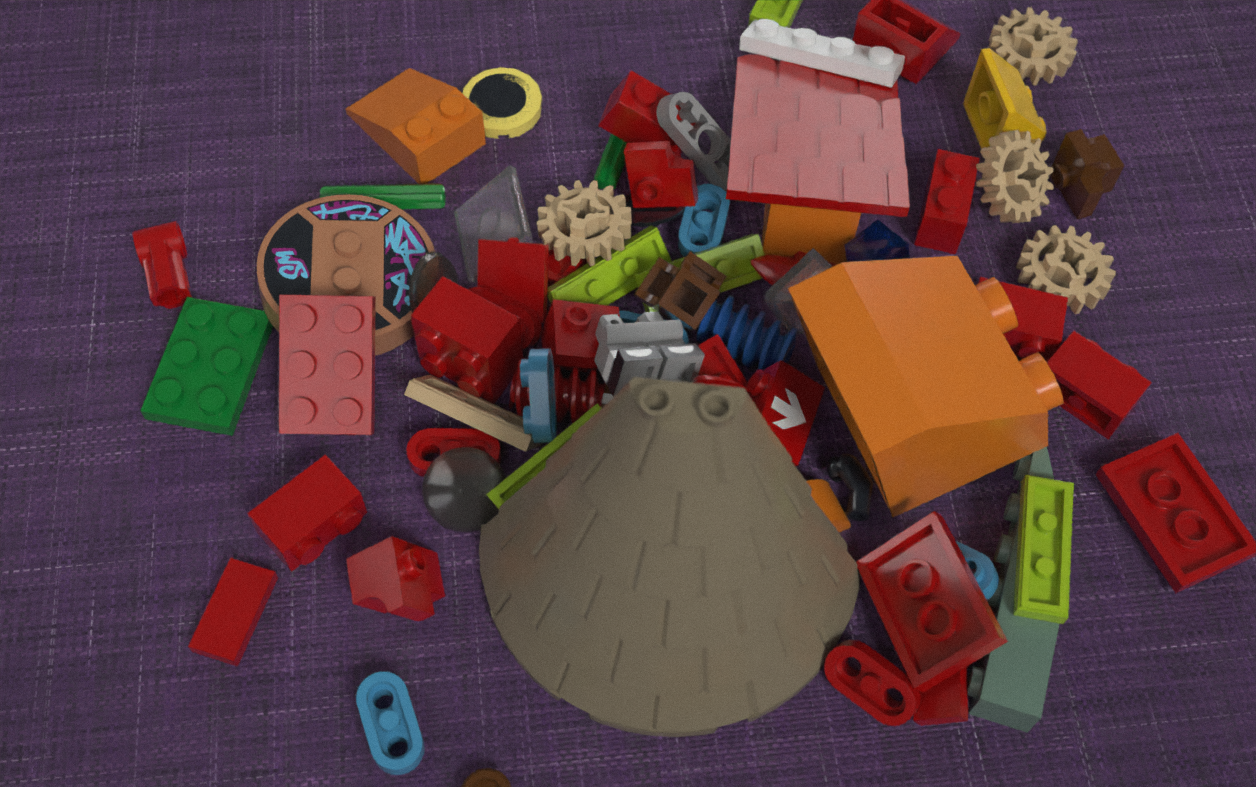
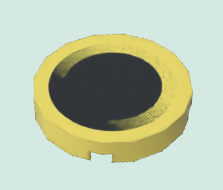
M499 67L485 70L472 77L463 88V94L483 112L485 136L488 138L499 139L498 135L508 134L509 138L520 136L532 129L541 116L542 95L538 84L528 74L517 69Z

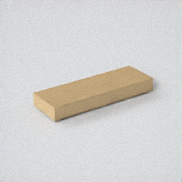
M432 375L409 380L405 396L525 452L542 444L534 443L532 434L524 433L523 417L482 398H477Z

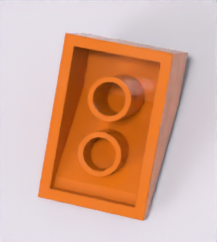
M411 68L346 108L347 115L418 184L429 183L486 144L483 112L456 87Z

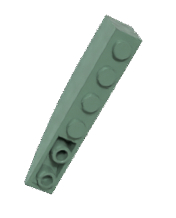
M1047 447L1017 460L1015 463L1012 479L1019 481L1017 494L1011 492L1003 516L1004 520L1010 521L1008 535H1001L994 556V561L1001 563L999 585L994 595L987 602L989 606H992L991 609L1008 642L980 658L979 667L972 666L967 678L968 696L972 697L968 714L1027 733L1042 716L1059 623L1013 615L1021 481L1025 475L1054 479Z

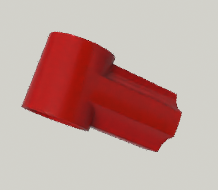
M173 221L133 231L135 249L141 266L145 270L149 296L153 305L162 306L167 309L183 306L186 298L191 297L184 263V259L188 258L187 249L178 222Z

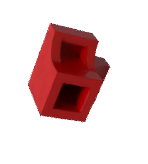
M669 141L627 143L624 155L633 208L696 206L698 191L693 160L681 158L678 145H670Z
M553 299L541 331L542 349L550 348L552 351L554 366H561V370L569 371L576 367L579 368V372H587L588 369L597 370L598 367L594 360L599 343L595 333L599 319L602 315L618 314L620 317L619 307Z
M391 536L346 558L354 605L381 613L388 612L420 622L435 615L433 602L445 597L438 554L435 551Z

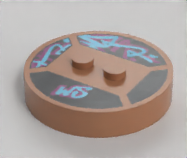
M334 195L314 199L286 213L266 234L257 257V279L261 303L269 321L279 332V295L376 296L375 356L395 349L414 336L410 315L437 284V257L435 249L422 226L412 216L393 204L361 195Z

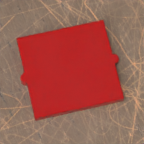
M511 237L508 241L478 239L477 286H490L529 306L538 314L541 323H544L547 317L549 244L519 242L517 237Z

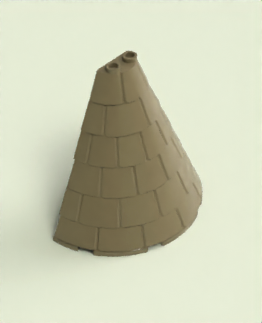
M633 377L601 410L574 432L572 438L546 460V467L499 507V514L488 523L481 524L479 543L481 579L491 609L492 620L504 644L522 669L554 699L559 701L563 698L575 707L589 713L590 719L626 732L649 736L685 737L714 733L717 727L733 724L746 718L748 722L754 721L777 709L797 695L824 667L827 655L835 648L849 623L859 591L860 572L857 568V563L847 552L846 541L811 497L812 488L792 463V457L765 422L744 388Z

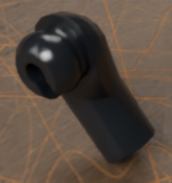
M843 453L840 457L830 458L827 463L828 476L835 482L843 480L849 489L846 509L847 518L854 521L868 520L873 489L871 478L853 455Z

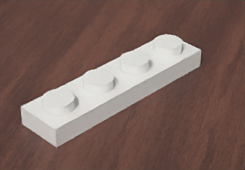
M770 19L753 20L741 34L739 50L888 87H892L903 70L905 59L904 55L896 54L887 47L876 46L871 48L855 44L853 40L845 37L829 38L817 35L815 31L807 28L792 29L779 26L776 21Z

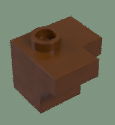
M1082 129L1066 133L1051 166L1053 173L1050 174V178L1054 187L1062 193L1076 219L1092 216L1102 194L1113 190L1125 165L1105 134L1087 138Z
M691 251L686 255L679 267L659 257L633 296L659 312L668 320H680L684 330L691 332L696 330L719 295V289L727 276Z

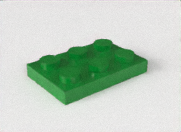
M187 297L140 410L145 420L233 436L273 329V325L265 312Z

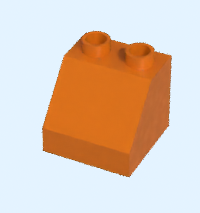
M958 256L842 262L788 288L815 363L892 517H896L1048 446V411L1062 405L1063 396L1053 372L1041 354L1036 352L1018 361L1003 334L1018 327V322L1007 294L995 277L974 285Z

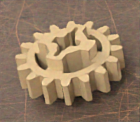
M1027 8L1026 14L1021 15L1019 11L1014 9L1011 12L1010 18L1002 15L998 24L993 26L988 48L1019 71L1022 80L1024 77L1030 78L1032 85H1037L1039 78L1043 77L1050 84L1053 83L1055 75L1063 77L1067 68L1071 67L1077 52L1075 51L1077 39L1070 38L1073 31L1071 27H1060L1061 17L1051 20L1048 18V11L1044 10L1040 15H1035L1032 8Z
M1019 130L1002 132L1000 136L989 138L990 147L982 148L980 151L985 162L976 164V169L983 173L982 179L976 182L978 187H983L985 190L980 199L981 202H990L989 214L991 216L1000 215V222L1002 223L1029 222L1031 217H1039L1041 215L1040 206L1049 204L1045 192L1046 190H1053L1054 186L1047 181L1049 175L1053 173V168L1047 167V164H1045L1049 157L1048 151H1039L1041 140L1039 138L1031 140V133L1029 131L1019 132Z
M577 180L574 182V189L568 190L561 185L558 187V197L547 194L545 196L546 207H538L539 221H537L539 238H542L543 244H549V250L554 249L557 261H560L566 255L570 256L571 266H576L580 258L587 259L588 264L594 266L595 257L600 255L603 259L609 261L612 259L611 249L623 251L625 249L624 239L631 238V208L626 207L624 195L614 197V187L611 185L603 190H599L597 181L593 180L589 188H583L581 182Z
M1055 225L1051 227L1048 235L1038 230L1033 240L1026 241L1016 264V268L1021 270L1017 280L1018 283H1029L1028 288L1068 297L1067 306H1070L1074 314H1079L1084 305L1092 310L1096 307L1099 299L1104 300L1116 274V271L1109 268L1114 258L1110 255H1101L1105 244L1103 242L1094 245L1090 243V232H1086L1082 237L1076 235L1073 226H1070L1066 233H1061ZM1045 254L1043 261H1039V257ZM1092 278V282L1087 286H1084L1087 279Z

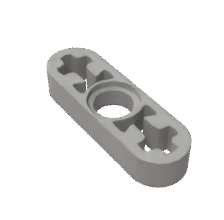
M679 92L663 97L657 106V119L660 126L686 156L693 160L694 165L713 185L721 187L726 192L727 165L729 164L731 139L690 93ZM676 105H679L681 107V110L679 111V116L682 120H677L676 118L678 114V109L675 107ZM702 131L707 133L711 140V149L707 155L700 150L698 145V138Z

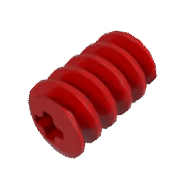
M520 358L512 378L509 406L511 410L514 404H516L517 414L523 417L524 406H530L529 387H522L520 363L523 358ZM554 366L557 423L563 422L569 411L572 423H574L596 404L601 407L606 383H599L597 370L592 369L586 381H581L579 368L573 367L568 378H563L561 366Z

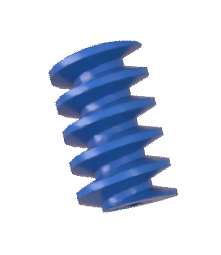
M731 295L722 304L717 303V300L713 302L700 323L696 336L698 343L701 344L718 334L724 345L727 346L733 359H737L743 353L742 363L748 368L755 365L758 361V370H764L780 360L788 364L796 346L797 328L793 327L783 336L780 334L781 320L777 319L767 328L764 326L765 312L761 311L751 320L749 319L750 305L746 303L738 312L733 311L735 297Z

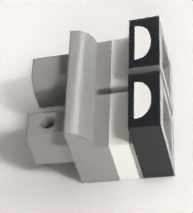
M644 312L641 316L637 317L635 323H624L618 314L602 315L595 333L599 346L594 361L613 397L633 377L692 383V380L698 376L705 356L697 343L685 344L682 339L683 326L680 320L664 321L659 312Z

